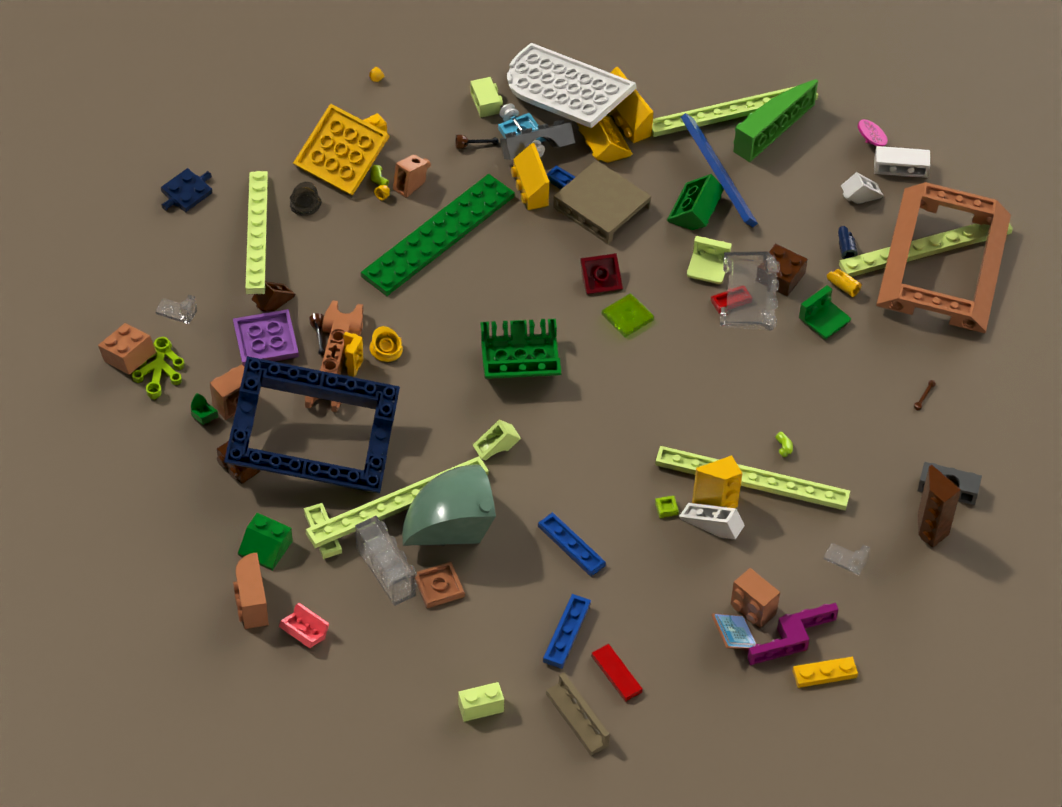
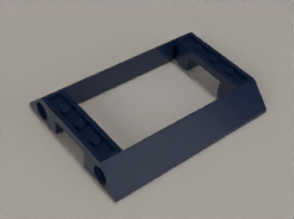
M247 356L224 463L380 493L400 386ZM261 387L375 409L364 470L248 448Z

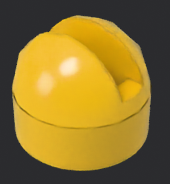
M374 67L369 73L370 79L374 82H379L385 77L378 67Z
M386 185L376 187L374 190L375 196L381 201L385 200L390 195V188Z

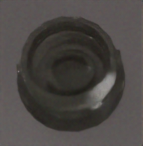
M311 182L298 184L290 196V208L299 216L314 214L322 203L316 186Z

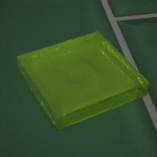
M631 293L602 310V315L624 337L629 336L654 320V315Z

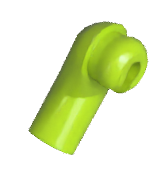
M373 165L370 169L371 180L378 185L388 186L389 180L381 176L382 167L380 165Z
M782 431L779 432L775 439L782 445L779 453L786 458L793 452V442Z

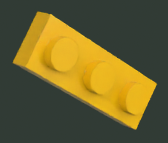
M853 656L793 666L792 670L798 688L858 677Z

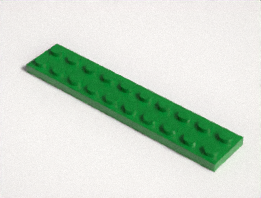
M487 174L361 271V277L385 296L390 295L513 199L515 192L492 175Z

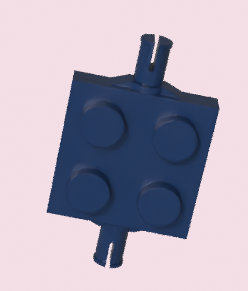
M189 168L182 171L161 187V192L168 197V200L161 204L162 208L166 211L172 205L180 207L185 213L212 194V188L205 183V181L212 177L211 173L206 171L203 175L198 176Z

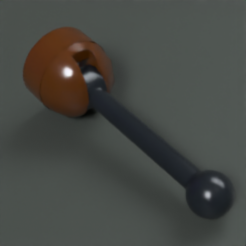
M456 135L455 139L456 149L466 148L469 143H493L496 145L499 142L496 137L492 139L469 140L465 135Z
M316 313L311 315L309 320L312 328L317 329L320 348L318 353L323 356L325 349L323 348L320 328L323 327L324 315Z

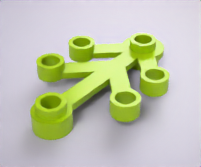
M159 337L153 343L156 353L150 358L157 355L156 359L147 364L146 360L138 367L141 368L140 370H135L132 373L133 381L140 383L144 380L146 374L154 370L152 382L146 385V394L151 399H157L162 394L160 385L162 370L170 377L171 384L179 385L182 382L181 374L175 372L164 361L166 355L173 362L174 369L182 370L185 366L184 359L178 357L171 350L172 344L166 337Z

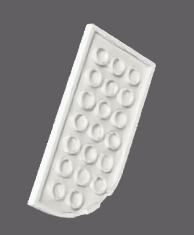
M530 43L514 57L507 73L509 87L516 97L589 128L595 126L637 89L635 82Z

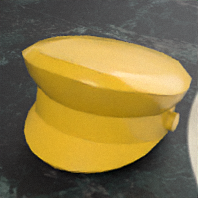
M381 326L374 330L369 346L371 354L376 359L384 362L398 359L403 352L401 338L397 333L386 326Z

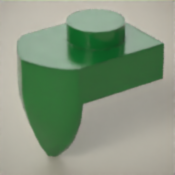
M196 393L191 402L190 410L192 417L202 425L218 418V411L207 403L204 396Z

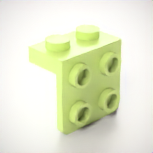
M696 236L693 255L687 270V277L722 284L730 260L732 244Z

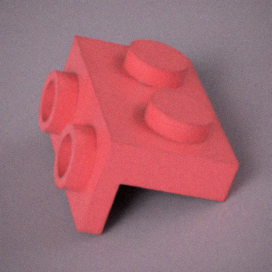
M301 603L295 605L294 612L280 621L279 627L303 645L311 648L325 639L329 623Z

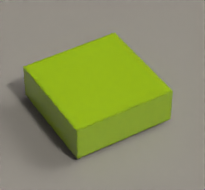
M675 496L655 498L659 518L679 515Z

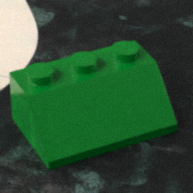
M712 174L687 182L667 221L690 230L706 227L710 216L715 211V207L722 197L723 186Z

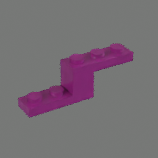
M836 603L823 604L818 608L804 609L799 613L785 614L780 617L777 630L781 639H775L766 644H756L749 648L747 658L749 664L754 665L808 650L810 639L805 628L837 620L839 609Z

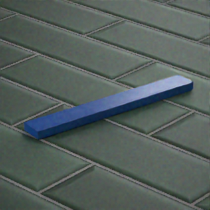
M685 113L681 116L682 121L741 218L749 226H756L758 222L696 121Z

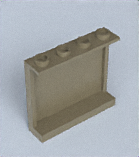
M595 160L554 195L553 208L609 244L613 241V233L643 207L650 209L651 196L646 191L641 190L632 182L623 178L620 174L609 169L605 164Z

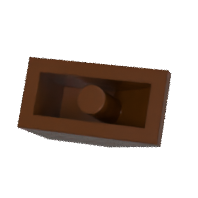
M265 281V294H254L251 300L257 304L256 307L261 311H275L294 298L296 294L285 284Z

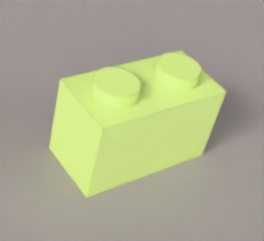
M491 77L470 81V93L480 118L499 114L501 106H503V100L501 95L498 96L497 85L493 83Z
M499 682L458 691V705L464 722L504 712V697Z

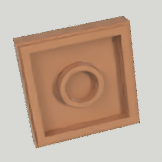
M452 562L413 573L427 609L465 597V592Z

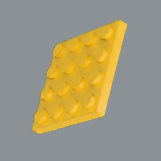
M330 103L293 164L353 196L390 135Z

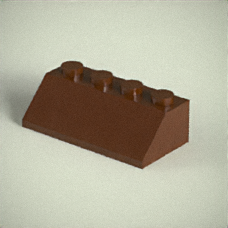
M933 465L929 466L918 510V535L931 547L936 546L950 534L961 492L959 487Z

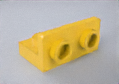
M345 332L343 335L345 358H347L345 366L347 367L348 375L355 377L364 361L363 339L357 334Z

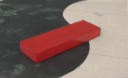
M610 644L592 652L591 657L625 702L642 693L643 688Z

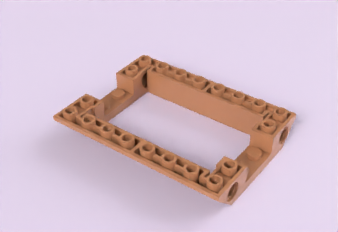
M927 182L905 188L876 306L913 315L914 309L917 307L951 316L949 325L986 333L1011 214L995 199ZM941 205L973 213L972 223L990 225L973 301L902 284L919 208L936 213L938 206Z

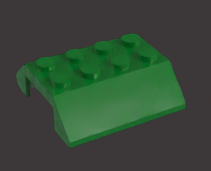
M541 319V334H534L535 323L533 320H529V334H527L526 320H511L510 335H508V321H503V336H496V321H491L492 336H489V322H480L485 379L561 375L556 319H548V333H546L545 319Z

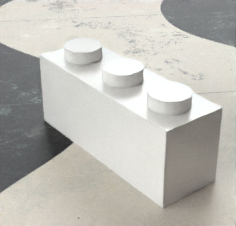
M876 146L874 174L928 178L930 150Z

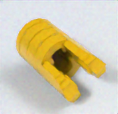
M839 269L827 274V279L851 297L856 296L862 287L860 282Z

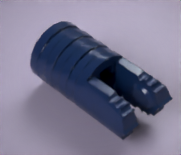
M841 226L838 229L841 257L847 259L857 256L858 252L853 234L848 231L847 227Z

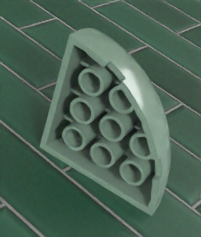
M478 464L460 466L448 470L428 482L419 491L408 508L403 524V546L480 543L496 517L492 490L485 470Z

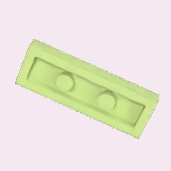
M323 503L304 508V514L310 527L329 519ZM338 539L318 547L323 559L342 554V548Z

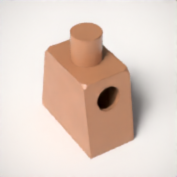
M411 155L397 162L393 190L406 198L409 197L425 182L427 169L431 167L430 161L426 158L421 159L417 155Z

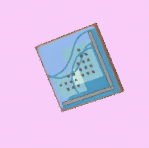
M712 614L726 648L749 650V648L756 645L744 616Z

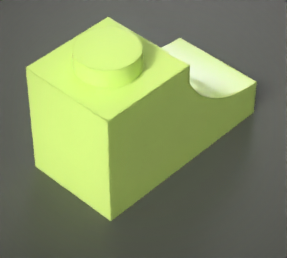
M498 420L473 444V447L480 458L486 461L498 452L509 451L521 438L512 424Z

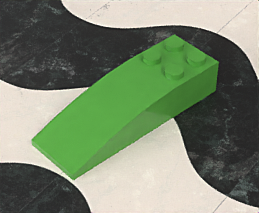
M814 79L787 90L769 100L754 113H750L735 128L733 152L748 162L757 157L815 105L818 80Z

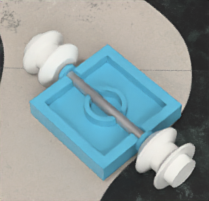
M506 104L501 108L499 115L503 118L504 122L498 124V130L503 137H506L505 134L510 132L520 134L522 133L521 130L526 128L538 129V124L530 113L518 117L519 111L515 109L513 104ZM542 137L532 142L535 143L540 157L545 152V147L541 145V142L546 141V139Z

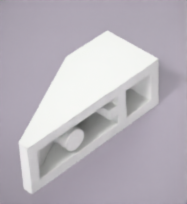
M688 503L679 516L681 520L721 538L736 539L745 526L735 508Z

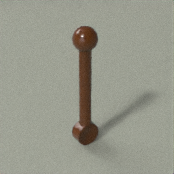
M934 380L928 382L929 386L919 402L914 404L915 410H921L922 402L930 389L936 385Z

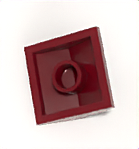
M617 253L580 258L582 280L586 295L623 290Z

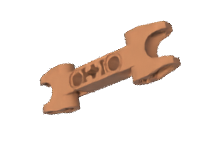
M333 300L325 312L322 331L330 333L320 371L340 375L345 358L343 335L345 332L361 336L364 309L363 304H358L353 312L344 314L338 310V301ZM306 396L305 408L313 407L315 401L320 398ZM331 401V412H337L342 403Z

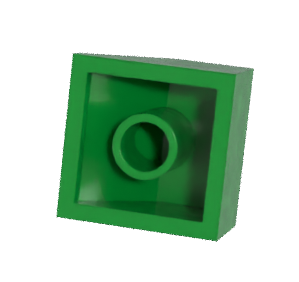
M256 513L246 528L238 555L245 557L246 555L257 553L259 565L273 571L293 542L292 528Z

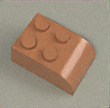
M257 553L246 555L238 562L236 566L237 581L233 582L239 622L244 623L245 629L269 625Z

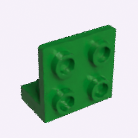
M828 285L801 303L799 319L823 339L829 338L851 321V318L831 302L832 288Z

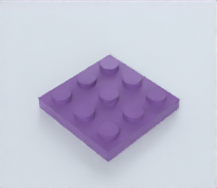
M288 309L233 319L241 361L244 367L247 356L269 361L299 357Z

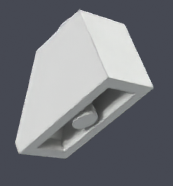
M857 172L841 185L844 197L848 201H853L857 204L883 197L877 183Z

